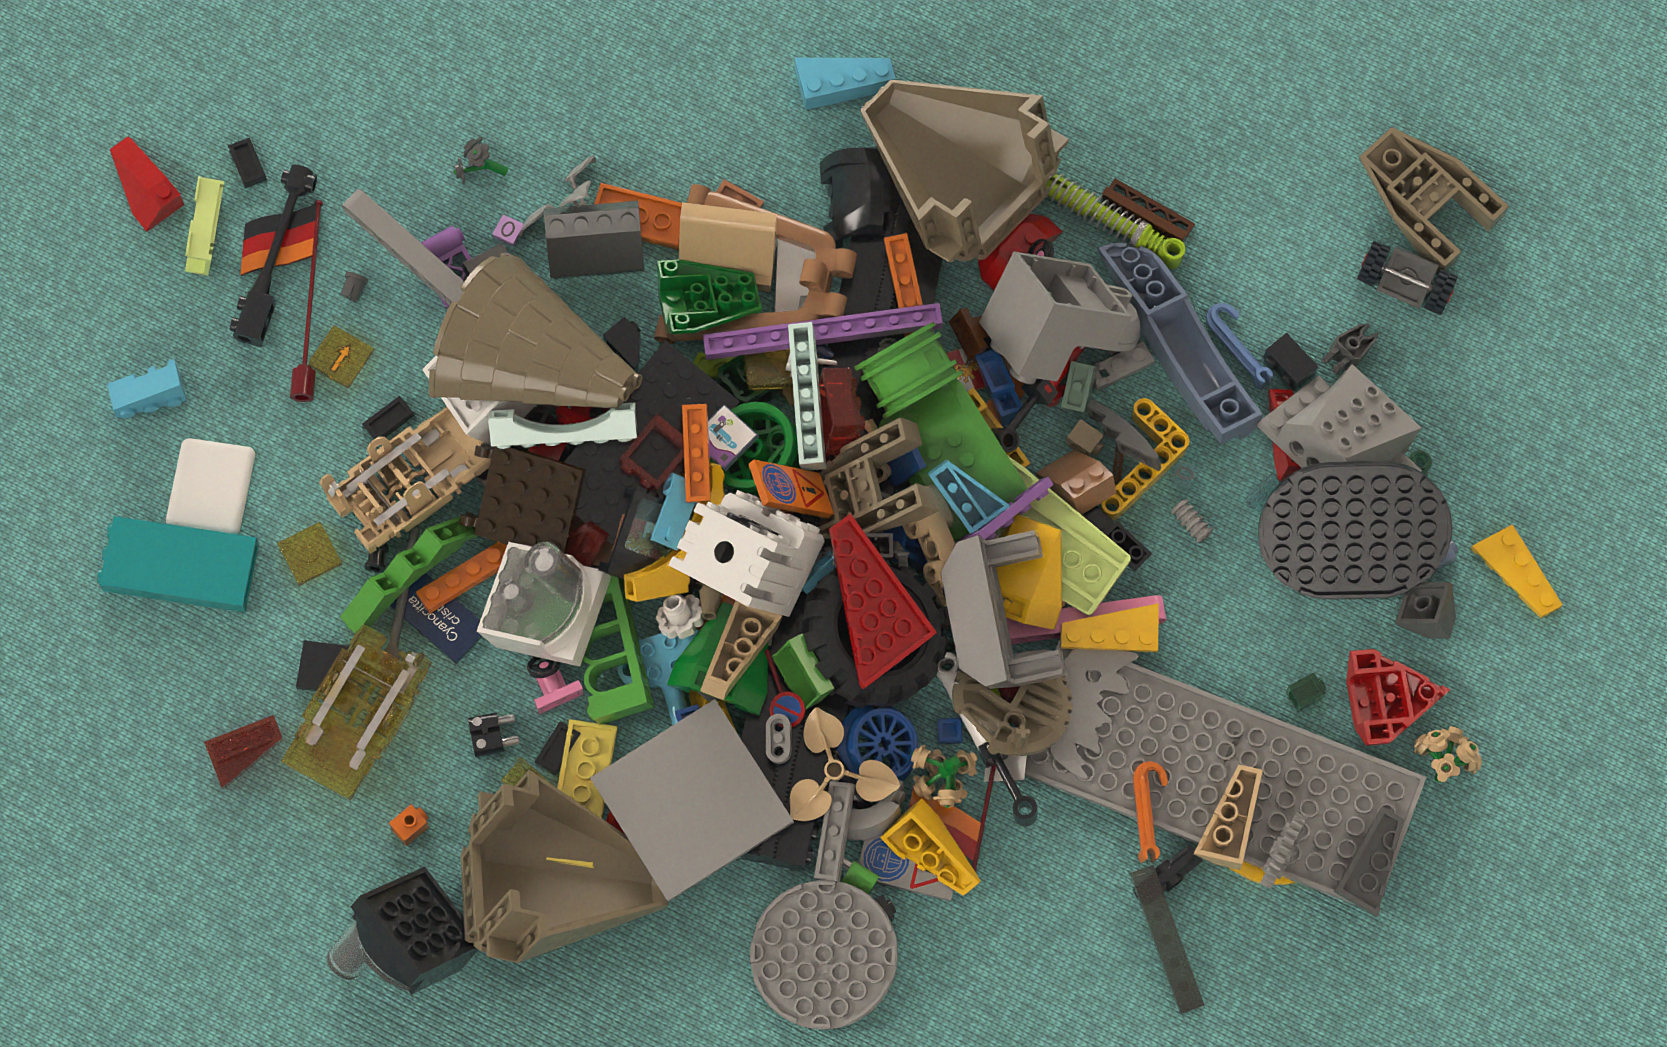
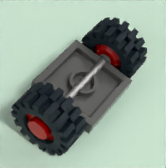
M1373 241L1369 252L1363 260L1357 280L1374 287L1382 270L1384 274L1376 289L1377 291L1419 309L1426 293L1430 292L1424 308L1442 315L1454 291L1453 288L1458 276L1441 269L1434 286H1432L1433 283L1431 282L1439 264L1396 246L1387 264L1385 261L1391 248Z

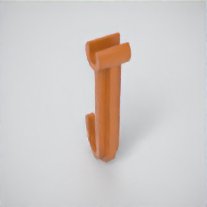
M1151 761L1143 762L1133 773L1140 841L1138 859L1141 863L1148 859L1147 852L1151 856V863L1157 860L1160 855L1159 848L1155 844L1148 780L1149 771H1156L1158 773L1161 786L1165 787L1168 784L1167 775L1163 767Z

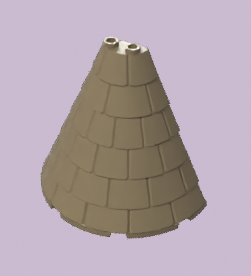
M501 253L499 258L489 257L478 265L460 287L464 291L458 303L451 302L441 324L433 354L438 356L435 369H431L429 373V397L514 401L523 402V404L618 408L623 402L628 400L630 394L636 388L640 387L643 379L642 375L636 373L618 354H615L603 339L594 333L581 317L576 315L532 271L524 260L509 253Z

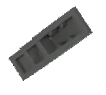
M1091 399L1087 405L1090 418L1102 424L1104 435L1116 440L1119 452L1160 471L1159 456L1148 441L1125 419L1106 406Z

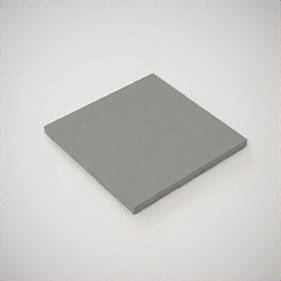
M715 699L590 777L668 902L794 823Z

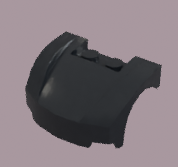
M846 148L826 156L820 162L821 184L829 185L827 190L831 201L829 219L832 221L825 225L823 230L833 237L836 249H844L843 240L851 236L861 234L884 235L886 228L882 226L884 213L890 211L891 189L889 171L880 156L878 148Z

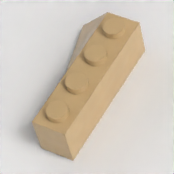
M1238 764L1194 855L1216 865L1237 870L1241 869L1263 770Z

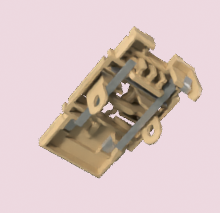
M446 406L433 417L418 425L415 430L408 427L390 441L383 436L374 439L367 448L369 456L347 471L349 478L337 484L331 474H326L321 478L319 484L325 492L327 500L341 518L352 511L361 521L364 528L360 531L357 528L354 533L367 551L372 554L377 550L376 547L379 548L390 538L392 539L395 536L400 538V531L402 529L407 533L453 499L451 495L453 492L459 495L462 484L465 485L490 467L491 459L474 455L476 446L486 443L466 435ZM378 445H382V447L376 450ZM403 453L415 468L421 465L423 469L413 472L400 454ZM375 473H376L377 476L380 478V480L384 483V485L389 489L388 495L385 496V495L382 493V492H384V491L386 490V488H385V487L383 486V484L379 481V479L375 476ZM426 473L428 474V476L424 478V480L426 481L425 483L420 481L413 484L412 486L410 485V482H412L416 476H423ZM402 488L406 489L405 493L402 496L398 492L396 493V496L399 499L398 502H396L395 500L391 503L389 502V500L393 497L395 491L401 490ZM430 488L435 492L439 499L435 498V496L429 490ZM402 508L406 510V512L410 515L411 519L406 515Z

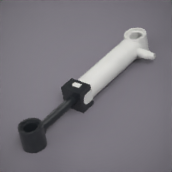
M946 652L945 659L941 660L938 664L939 672L937 677L942 681L952 700L953 685L959 684L954 682V679L958 672L963 671L959 670L957 656L952 652ZM945 664L954 666L949 671L942 669V666ZM959 714L977 746L979 755L986 768L995 764L1014 800L1013 817L1016 823L1021 826H1030L1035 823L1038 815L1036 801L1029 796H1022L1003 761L1008 758V755L1001 753L993 755L989 753V743L963 714ZM987 728L990 731V733L994 736V731ZM1023 807H1028L1032 811L1028 815H1022L1019 813V810Z

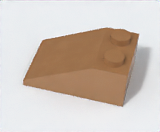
M1077 450L1070 451L1035 473L1039 480L1049 477L1054 484L1050 489L1081 515L1116 494L1113 474L1100 461Z

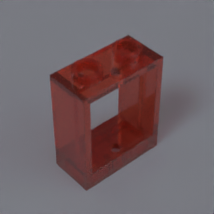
M656 414L619 460L622 464L620 466L621 469L630 476L633 474L641 479L639 483L649 491L654 489L657 492L668 476L684 459L683 434ZM653 428L681 449L680 453L658 480L630 459V456Z

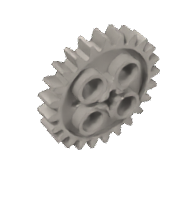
M1297 812L1292 822H1287L1280 837L1276 838L1268 853L1270 857L1262 870L1265 874L1261 880V885L1271 889L1276 878L1280 879L1287 865L1291 864L1299 849L1297 845L1305 832L1302 828L1307 817Z

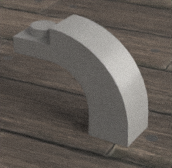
M898 780L900 784L899 789L880 800L874 806L867 809L852 808L847 840H867L880 836L902 816L900 805L906 797L903 781Z

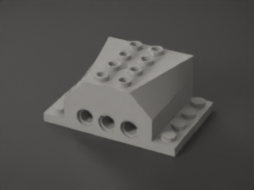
M1353 364L1332 386L1320 376L1316 377L1260 420L1257 425L1264 434L1301 468L1325 462L1391 461L1408 465L1422 472L1405 455L1421 427Z

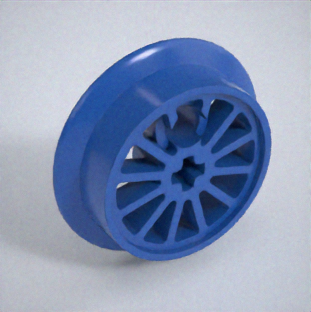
M866 705L863 708L856 707L850 711L841 723L844 728V737L841 744L836 747L852 773L859 774L860 765L870 755L873 756L872 760L882 762L884 757H887L890 762L889 768L895 773L898 780L904 781L913 770L914 762H911V754L918 748L917 734L911 722L903 713L892 706L876 709L872 705ZM871 717L877 718L878 729L873 723ZM884 719H886V721L889 722L886 730ZM864 723L867 725L872 734L862 729V725ZM895 726L897 728V732L891 735V732ZM858 735L868 739V741L859 743ZM901 735L903 741H895L894 739ZM882 742L883 747L879 748L878 743ZM895 746H903L904 751H900ZM858 747H866L868 752L861 756Z

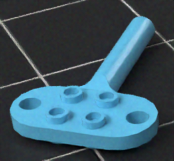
M696 629L693 635L684 639H680L678 636L669 639L660 633L639 640L640 652L643 656L650 689L655 687L662 688L672 725L677 723L675 711L687 708V703L683 690L668 686L667 683L675 661L700 631ZM628 663L617 666L618 674L625 684L632 683L631 676H628L625 672Z

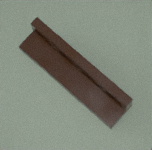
M1116 178L1102 193V203L1105 200H1109V206L1115 203V210L1122 207V213L1128 211V218L1134 214V222L1138 218H1141V222L1147 221V223L1152 225L1155 234L1159 232L1160 237L1162 235L1165 236V240L1167 238H1177L1184 243L1195 226V223ZM1115 187L1123 190L1126 197L1114 191ZM1141 200L1145 203L1146 208L1135 203L1134 201ZM1154 212H1162L1163 214H1165L1166 220L1156 215ZM1181 223L1184 226H1186L1187 229L1184 231L1183 229L1177 227L1174 224Z

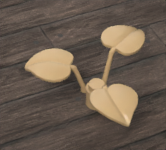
M814 708L806 720L804 741L806 746L814 753L826 750L829 760L824 768L826 777L820 787L816 781L811 779L801 780L794 785L790 794V816L793 820L809 821L823 816L829 810L832 802L831 795L823 789L830 780H840L844 775L858 779L856 783L857 793L861 798L870 802L880 801L900 787L895 773L880 761H864L860 765L859 774H855L845 770L840 761L833 760L830 748H835L841 744L844 737V728L835 716L824 712L820 708Z

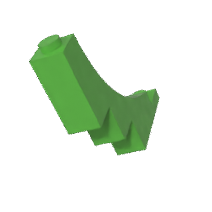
M459 516L426 528L411 549L398 553L383 573L373 576L366 581L340 618L355 634L370 629L382 613L416 580L439 562L457 552L464 542L478 537V535H475L476 527L459 524Z

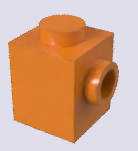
M411 804L390 821L389 825L407 847L429 828L426 821L429 817L420 807L415 809Z

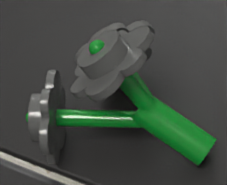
M479 137L477 140L473 138L467 141L464 146L463 157H467L469 165L472 167L463 168L461 157L458 158V164L454 165L455 170L453 173L456 174L457 179L461 178L462 184H465L464 173L489 169L503 176L507 174L508 167L488 159L490 156L488 152L489 145L486 143L481 144L482 137Z

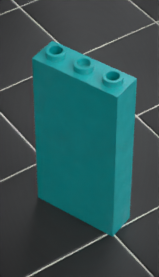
M114 516L113 522L109 523L107 528L108 546H104L102 551L103 569H99L97 574V583H99L103 592L246 613L259 548V542L256 537Z

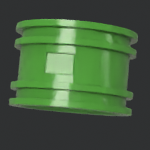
M934 321L854 367L856 371L862 370L864 375L860 378L862 382L867 379L879 400V403L876 404L877 408L883 407L886 412L882 414L884 419L963 374L962 370H955L956 360L950 361L938 338L942 336L940 332L934 333L932 329L936 326Z

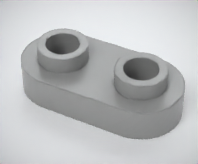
M774 714L766 722V755L773 763L783 764L789 760L792 753V725L785 715ZM783 724V730L780 732L776 731V726ZM778 748H783V754L777 756L775 754L776 750Z

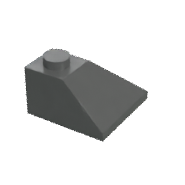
M1424 582L1409 589L1408 592L1404 593L1396 618V625L1426 638L1450 639L1456 620L1451 582Z

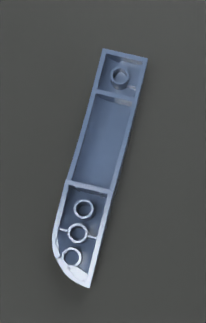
M1113 243L1099 247L1098 251L1115 285L1125 288L1132 293L1130 303L1134 306L1139 316L1141 333L1163 369L1206 431H1211L1220 444L1237 436L1242 439L1250 434L1257 427L1263 414L1225 363L1194 311L1187 293L1164 262L1155 253L1142 246L1137 248L1127 246V243Z

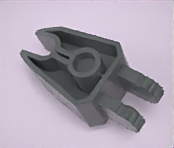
M1370 324L1357 325L1335 338L1329 348V353L1323 357L1322 361L1327 364L1334 358L1338 362L1332 370L1335 374H1338L1343 369L1347 370L1351 364L1356 367L1368 353L1379 333L1376 332L1370 337H1363Z

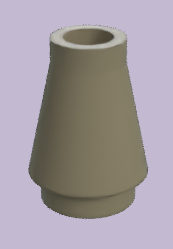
M703 584L699 590L702 617L706 620H714L717 617L723 593Z

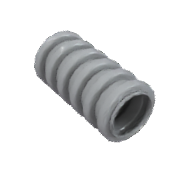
M1188 499L1182 500L1172 509L1171 514L1177 516V521L1181 520V525L1186 526V531L1191 532L1190 536L1196 538V543H1201L1212 534L1213 529L1212 527L1208 528V523L1203 522V517L1198 516L1199 512L1193 510L1194 506L1188 504Z

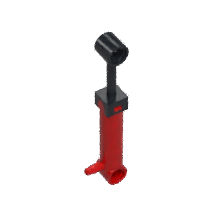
M1079 346L1074 348L1058 381L1037 379L1034 384H1023L1021 388L1028 395L1027 400L1007 427L991 428L1005 452H1013L1017 449L1019 435L1015 430L1035 404L1049 405L1058 394L1055 388L1069 371L1071 361H1076L1086 347L1083 349Z

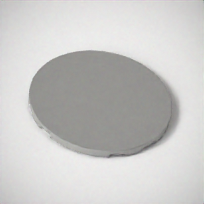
M816 880L788 889L773 900L765 909L756 924L750 946V963L753 979L758 991L776 1013L802 1027L819 1030L836 1029L861 1020L882 1002L896 974L898 944L889 917L870 895L847 883Z

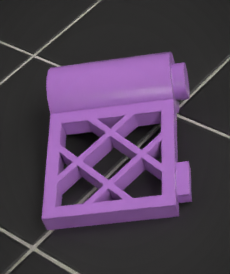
M450 226L421 242L443 263L449 260L448 264L445 265L451 270L462 272L461 279L464 281L466 273L463 268L451 265L453 257L460 253L463 254L466 261L472 259L462 243L465 237L459 227L455 229L453 226ZM439 297L442 303L444 304L445 308L447 309L449 305L441 297Z

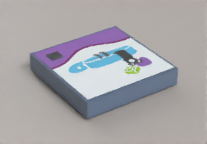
M723 405L708 420L709 456L716 464L721 465V468L726 472L759 436L726 405Z

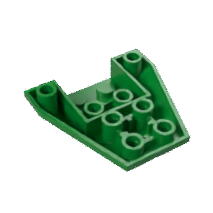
M681 259L657 261L658 294L666 333H697L762 311L754 273Z
M725 602L719 605L716 619L708 620L675 661L667 683L668 686L689 693L693 690L711 696L700 690L734 605ZM768 642L723 700L735 704L737 709L760 716L768 693V660L765 654V650L768 649Z

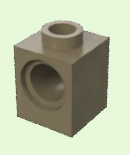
M1080 419L1067 436L1065 445L1089 457L1092 455L1097 456L1104 447V444H1102L1104 435Z

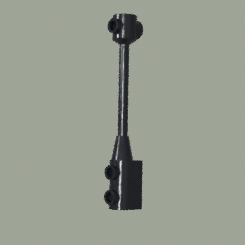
M291 165L290 171L284 169L282 173L281 183L285 184L284 189L289 195L263 271L246 297L240 296L237 304V310H241L239 318L233 317L230 324V331L234 332L233 337L241 342L262 347L276 306L274 297L269 295L271 274L297 198L306 196L307 192L313 193L316 188L317 175H313V171L307 167Z

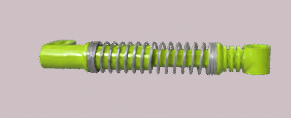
M1056 171L1055 176L1049 177L1046 187L1049 188L1046 198L1047 196L1051 197V202L1054 200L1058 201L1057 205H1065L1064 209L1068 207L1071 209L1070 213L1075 211L1077 216H1084L1083 220L1088 215L1091 216L1090 224H1092L1094 219L1098 220L1096 228L1099 227L1100 223L1105 224L1103 231L1106 230L1107 226L1112 228L1109 235L1114 230L1117 231L1116 239L1121 233L1124 235L1122 242L1128 237L1131 239L1128 244L1129 246L1137 248L1142 246L1149 249L1164 262L1168 269H1175L1181 265L1186 251L1185 245L1181 240L1177 238H1167L1165 240L1164 235L1160 237L1159 232L1155 234L1152 225L1147 223V221L1141 222V218H1138L1134 222V214L1128 218V211L1122 213V207L1115 210V203L1109 206V200H1105L1102 203V196L1097 198L1096 192L1091 194L1089 189H1083V185L1077 186L1076 181L1070 182V177L1065 179L1064 174L1058 175ZM1168 252H1174L1176 256H1172Z

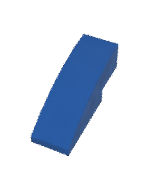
M990 350L976 355L975 360L1001 426H1005L1010 423L1022 404L1015 392V385L1000 354Z

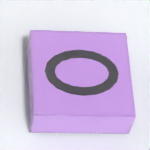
M502 215L492 234L493 238L514 247L524 224Z

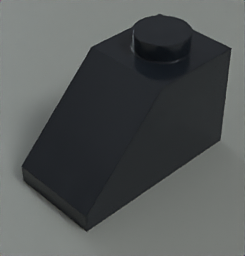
M624 317L603 334V339L615 354H618L638 373L641 330L635 322H629Z

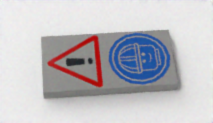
M882 835L864 840L859 864L880 876L877 884L951 902L953 889L938 881L937 876L926 869L922 871L917 868L918 864L908 858L902 859L897 856L880 838Z

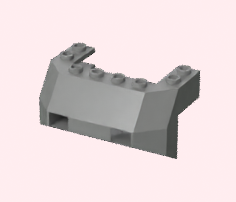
M1034 530L987 541L979 535L956 543L941 571L959 669L990 689L1023 686L1067 676L1063 652L1059 650L1014 659L996 567L1042 558L1043 553L1039 533Z

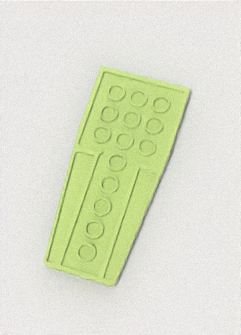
M1009 457L1027 488L1039 480L1021 464ZM1049 488L1047 489L1049 494L1039 501L1036 499L1030 503L1032 507L1023 513L1022 516L1061 530L1062 601L1090 616L1096 611L1131 561V557ZM1000 527L995 531L997 535L993 539L1000 538L1006 528L1002 529Z

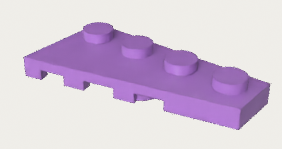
M1049 477L1038 480L1015 497V503L1010 502V507L979 528V531L966 534L960 540L962 541L977 535L986 541L993 539L997 535L995 532L997 529L1008 527L1014 522L1012 517L1017 513L1022 515L1032 507L1030 505L1035 499L1039 501L1048 495L1047 489L1054 485Z

